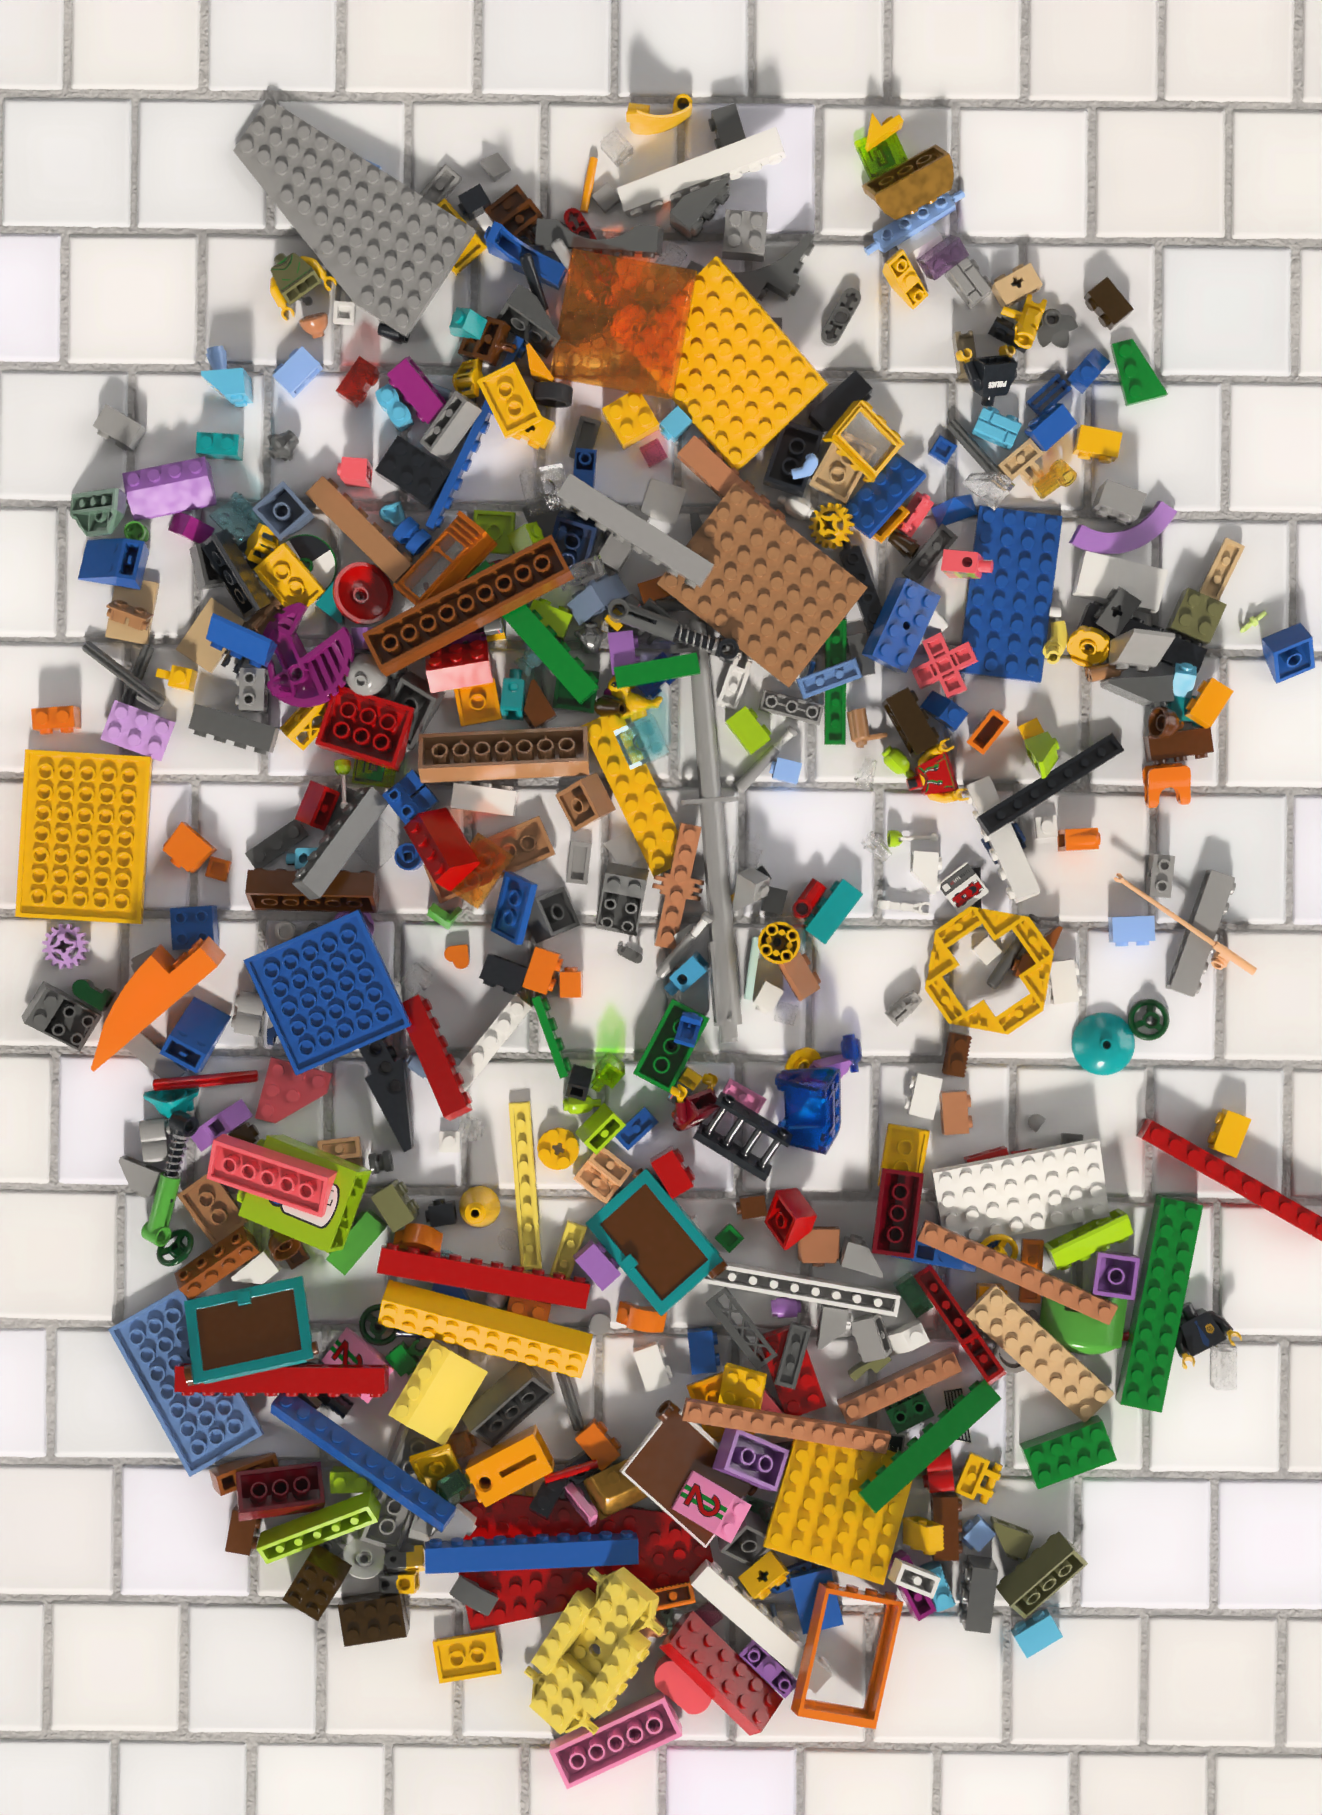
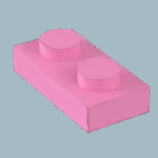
M729 1078L722 1091L733 1096L736 1101L756 1113L760 1112L766 1101V1098L731 1078Z
M572 1482L565 1486L564 1496L588 1526L591 1527L597 1523V1508L593 1503H588L584 1498L585 1495L582 1489L575 1487Z

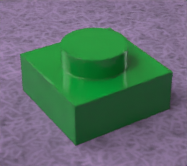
M728 1223L715 1236V1239L730 1253L744 1237Z

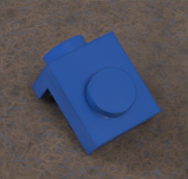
M683 1012L674 1043L694 1048L703 1018L693 1012Z

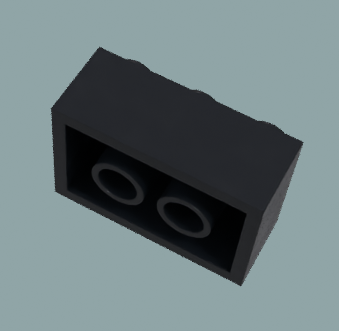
M790 421L779 433L763 484L802 497L809 477L793 480L791 469L802 467L806 461L805 457L807 454L813 453L817 455L824 433Z
M397 436L376 467L375 472L396 488L428 509H431L438 499L451 470L402 437Z

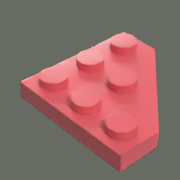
M271 1057L255 1118L271 1123L279 1122L327 1094L333 1073L313 1068L296 1076L289 1061Z

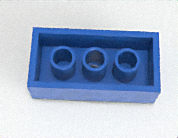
M896 578L862 651V655L895 672L907 673L941 596L908 578Z

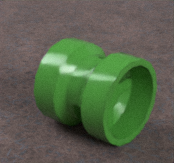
M131 521L125 525L124 535L127 539L145 541V543L148 541L149 531L140 522Z

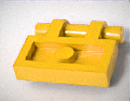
M969 1452L955 1485L954 1492L972 1500L975 1499L977 1493L982 1494L979 1502L987 1505L989 1498L993 1496L995 1483L1001 1477L1000 1471L1003 1465L995 1462L993 1468L989 1469V1459ZM984 1475L989 1477L985 1487L981 1486Z

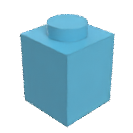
M677 406L660 422V433L666 440L671 439L675 443L692 426V420Z
M1175 663L1173 672L1174 696L1191 698L1197 676L1196 666L1189 663Z

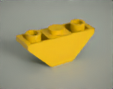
M900 248L885 262L882 272L892 289L911 309H914L928 296V293L904 250Z

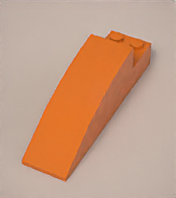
M209 936L205 940L201 938L197 940L187 952H183L176 960L161 944L146 958L124 986L104 1022L91 1066L93 1072L218 967L226 954Z

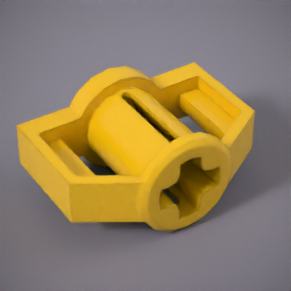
M478 358L463 361L458 371L452 377L455 390L469 399L479 397L480 387L477 380L483 378V362ZM471 387V390L463 391L464 388Z
M258 523L255 531L248 538L247 549L244 554L248 560L260 564L273 552L271 548L276 550L279 547L278 538L266 525ZM263 532L272 535L273 541L262 537ZM257 550L266 556L260 558L253 555V553Z

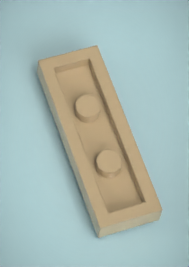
M1227 537L1223 540L1199 590L1200 593L1218 601L1220 600L1245 546Z

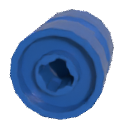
M410 516L395 529L392 536L400 544H406L405 548L415 557L428 546L433 537L425 529H419L420 525Z
M412 843L402 844L396 849L394 859L400 868L414 871L423 865V861Z

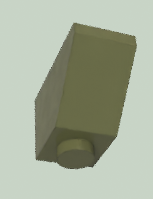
M991 1516L990 1521L1006 1556L1014 1560L1019 1558L1025 1560L1034 1538L1032 1532Z

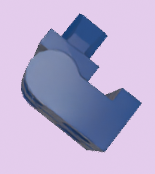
M413 769L382 795L405 825L418 813L426 812L440 802L425 783H421L420 776Z

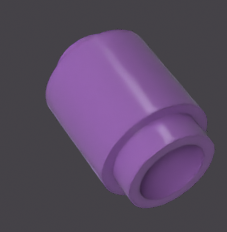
M776 1297V1300H771L772 1317H777L778 1319L798 1317L797 1313H801V1301L787 1297Z

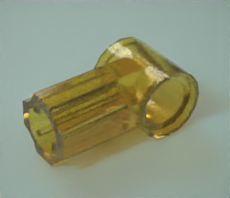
M1060 459L1055 461L1051 465L1049 472L1033 483L1032 487L1037 495L1044 499L1060 486H1070L1076 480L1077 473L1064 460Z

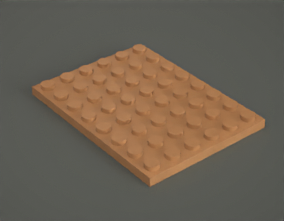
M736 483L733 484L686 545L687 548L714 564V568L701 588L696 586L694 589L684 583L685 578L680 575L675 577L667 571L657 582L659 587L724 638L735 640L743 653L788 688L868 588Z

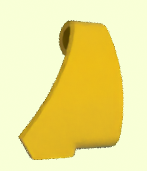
M686 94L678 95L673 103L672 114L652 115L650 114V105L629 102L626 121L629 122L630 129L635 134L651 135L673 129L691 116L692 99ZM684 103L688 107L682 110L678 108V105Z

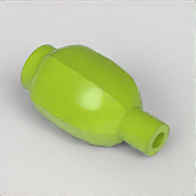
M888 746L881 755L884 757V763L893 772L904 774L907 778L915 775L910 769L909 759L899 748Z
M587 1095L586 1101L571 1097L563 1098V1110L568 1111L570 1114L588 1113L593 1107H600L602 1105L601 1099H592L589 1095Z

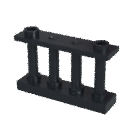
M720 1092L715 1102L720 1107L708 1125L701 1123L698 1126L693 1138L765 1182L772 1169L769 1161L781 1144L788 1148L793 1135L786 1128L777 1126L739 1103L733 1096ZM728 1111L738 1118L727 1135L722 1136L715 1131V1128ZM746 1122L756 1129L745 1146L741 1147L734 1143L733 1139ZM764 1133L774 1140L762 1158H759L752 1154L751 1150Z

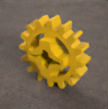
M829 502L827 507L820 505L821 511L814 510L816 517L810 518L813 525H810L809 529L814 530L810 536L816 538L815 543L821 544L823 548L827 549L829 546L830 549H835L836 545L843 547L842 541L849 542L850 540L847 535L854 533L850 530V527L855 526V523L850 522L853 515L847 514L849 509L842 508V505L838 503L834 506L833 503ZM831 512H836L835 514L833 513L831 516H827V514ZM829 522H832V526L835 530L831 529L832 527L830 526ZM832 536H836L835 539L827 540L828 538H831Z

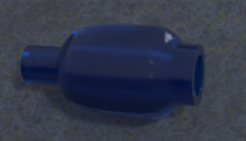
M855 1034L843 1035V1040L840 1043L842 1056L852 1062L850 1065L851 1073L859 1072L858 1063L862 1058L860 1040L855 1038Z

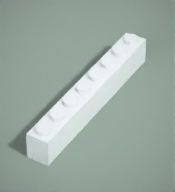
M774 127L617 187V191L625 214L628 217L634 218L641 216L643 211L649 209L657 210L664 203L678 202L684 195L726 177L730 178V180L740 178L743 173L748 171L757 172L762 169V166L769 163L770 165L778 164L786 155L778 130Z
M706 1559L689 1577L691 1586L798 1678L805 1647L799 1641L800 1637L793 1630L788 1631L784 1627V1623L777 1616L773 1618L768 1613L769 1610L761 1602L757 1604L746 1589L741 1590L737 1586V1581L732 1576H725L722 1573V1568L713 1561L711 1563ZM815 1655L808 1688L815 1694L832 1676L830 1663L821 1656L819 1658L817 1655Z

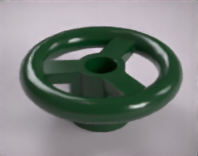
M1154 999L1138 1001L1132 1006L1128 1014V1025L1132 1033L1139 1039L1146 1041L1160 1038L1167 1031L1170 1022L1166 1007ZM1147 1005L1146 1013L1142 1019L1134 1022L1137 1010ZM1154 1006L1157 1007L1163 1015L1162 1025L1159 1024L1160 1017L1158 1016V1014L1153 1012ZM1149 1016L1152 1017L1150 1024L1147 1023V1017ZM1145 1026L1149 1029L1155 1028L1158 1031L1154 1034H1144L1137 1028Z
M186 1229L172 1231L170 1240L177 1236L175 1242L169 1247L165 1248L166 1245L157 1248L156 1256L159 1263L169 1267L175 1266L187 1259L194 1245V1238L191 1232ZM184 1237L187 1238V1246L182 1243ZM170 1254L174 1259L166 1260L163 1256Z
M381 1304L368 1307L362 1313L359 1320L361 1335L367 1342L376 1346H383L393 1342L397 1338V1331H400L394 1328L389 1337L381 1339L387 1327L377 1328L378 1318L371 1314L374 1311L380 1310ZM366 1319L371 1322L370 1331L375 1335V1338L371 1337L366 1331Z

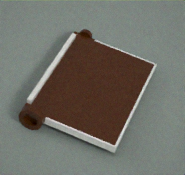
M667 1400L656 1411V1417L659 1419L658 1423L620 1469V1472L706 1548L715 1537V1534L671 1508L691 1471H695L742 1500L747 1494L749 1496L754 1495L758 1487L713 1469L712 1467L720 1444L697 1423L682 1421L683 1411L672 1401Z

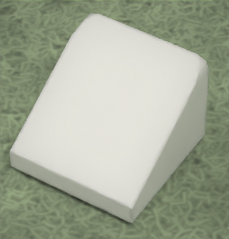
M934 611L926 630L934 636L940 632L942 633L948 627V624L937 611Z

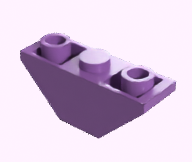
M240 1099L201 1125L191 1138L202 1152L213 1144L215 1138L222 1134L227 1135L253 1117V1114L244 1101Z
M753 1639L739 1653V1656L784 1698L796 1688L797 1678Z

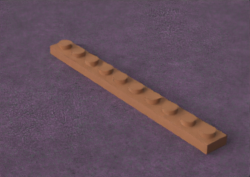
M926 1219L916 1239L919 1242L1107 1325L1110 1324L1118 1308L1117 1304Z
M686 1398L681 1416L682 1421L882 1454L887 1453L891 1439L890 1431L692 1398Z

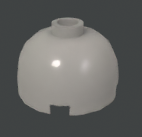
M360 653L355 656L354 661L349 663L350 671L348 677L345 675L346 683L350 689L362 696L374 695L380 692L388 682V676L386 677L379 670L372 654Z

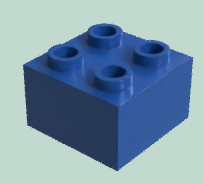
M217 906L170 908L172 950L190 949L200 938L205 940L208 936L219 946Z

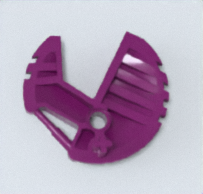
M298 602L282 609L286 611L283 614L277 613L274 616L276 620L274 622L270 621L262 634L277 644L275 654L282 667V672L276 675L275 665L271 658L267 667L269 675L267 687L272 695L282 702L296 707L309 708L331 700L330 694L336 696L339 693L338 685L341 688L345 686V675L348 677L350 671L349 659L351 662L354 661V644L348 629L342 627L307 653L296 631L308 606Z

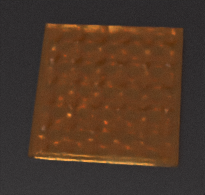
M572 249L558 326V333L561 338L555 345L550 370L554 379L673 400L697 271Z

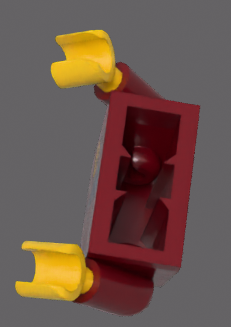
M711 1073L704 1074L702 1083L708 1085L707 1089L686 1097L688 1091L680 1084H678V1088L672 1086L670 1093L677 1097V1100L675 1101V1110L671 1113V1116L674 1119L673 1127L677 1131H684L701 1124L720 1107L715 1104L717 1097L713 1087L718 1082V1078Z

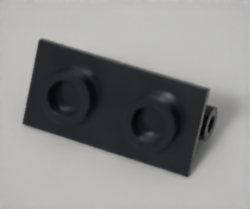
M997 316L988 334L1025 353L1027 349L1019 347L1014 342L1015 330L1012 329L1014 323L1004 317L1000 318Z

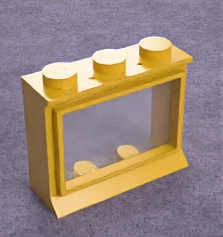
M858 400L852 402L822 440L824 442H833L838 447L836 453L840 456H846L852 462L850 467L855 471H861L865 475L862 479L864 482H875L877 475L904 443L900 440L901 436L886 425V420L872 411L873 407L867 401Z

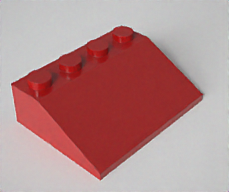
M338 685L339 693L336 696H332V694L330 696L331 700L328 702L315 744L322 749L399 772L406 752L415 708L373 695L362 696L356 694L350 688H341Z

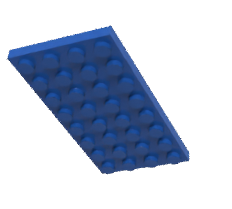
M979 505L973 552H978L984 560H993L994 567L992 573L982 572L981 579L969 578L961 645L969 642L978 662L960 670V673L1041 683L1045 657L1043 655V647L1047 642L1049 613L1052 603L1063 516Z

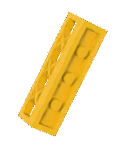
M328 702L315 707H299L279 729L304 751L317 737L322 723L321 721L318 725L312 726V720L315 716H322L323 720ZM307 731V737L302 743L296 739L301 732Z

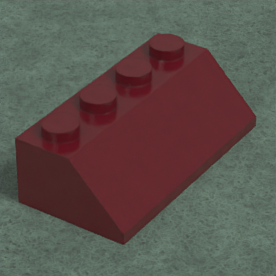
M888 1168L881 1169L871 1253L914 1259L924 1173Z
M321 1461L235 1473L239 1521L315 1512L323 1509L325 1506Z

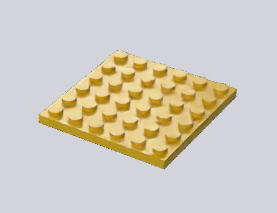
M793 1439L762 1546L884 1585L912 1481L877 1513H874L859 1496L858 1493L861 1491L859 1486L867 1479L872 1481L876 1478L875 1472L882 1465L888 1467L893 1462L890 1458L896 1454L895 1452L887 1450L886 1454Z

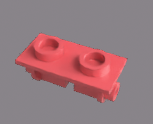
M917 491L906 507L910 514L896 528L911 538L934 505V502L930 500V496L925 493L922 495Z

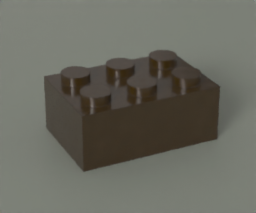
M907 687L885 699L882 705L913 758L938 744L939 734L934 727L931 728L927 720L929 717L924 708H919L917 704L919 699L915 691H910Z
M316 1545L282 1600L319 1621L352 1565L320 1545Z
M372 1592L341 1597L339 1601L338 1611L344 1647L405 1638L409 1633L410 1627L404 1594Z

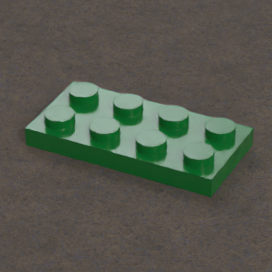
M541 994L533 997L532 1001L561 1079L570 1074L569 1070H571L572 1066L569 1057H564L562 1050L565 1049L562 1038H557L555 1030L558 1029L555 1018H550L548 1010L551 1007L548 998H543Z

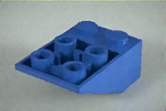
M127 538L87 540L78 580L140 590L149 556V549L145 541Z
M194 997L171 1031L159 1054L195 1073L202 1072L232 1016Z

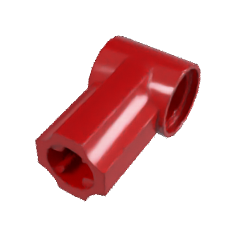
M812 878L793 904L792 914L795 918H806L827 890L819 881ZM804 904L807 907V913L804 915L799 914L796 911V906Z

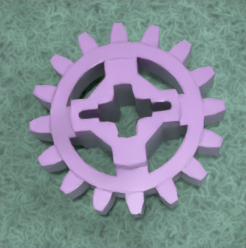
M59 924V930L56 927H52V934H45L48 941H42V944L47 945V948L42 950V952H48L45 959H52V966H56L59 963V969H64L65 966L71 969L73 968V963L76 966L81 965L79 959L86 960V956L83 953L90 950L85 948V945L89 943V941L83 939L86 933L79 934L80 927L73 929L72 924H67L66 928L64 924ZM68 933L74 935L77 940L72 939ZM65 944H73V946H69V948L59 949V947H62ZM77 948H79L77 954L74 957V952ZM55 952L60 954L62 959L58 958Z

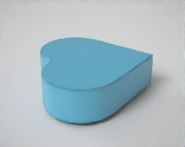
M401 501L385 505L379 511L381 519L384 522H390L396 528L406 519Z

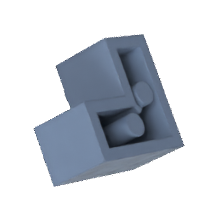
M617 573L612 576L606 574L600 577L597 582L591 580L585 584V589L573 594V599L566 605L580 626L585 624V622L592 621L603 611L607 610L612 600L617 598L624 600L630 594Z

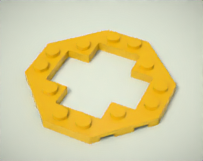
M970 906L935 930L925 990L949 1024L1008 1035L1044 1011L1054 951L1030 917ZM982 924L994 941L1010 930H1013L1036 963L1019 975L1030 994L998 1016L994 1015L985 1000H982L966 1011L943 978L946 974L960 966L949 950V947Z

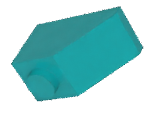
M457 307L449 326L450 333L457 337L480 340L487 319L469 308Z

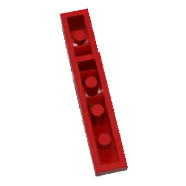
M931 1264L915 1274L913 1277L989 1386L1007 1374Z

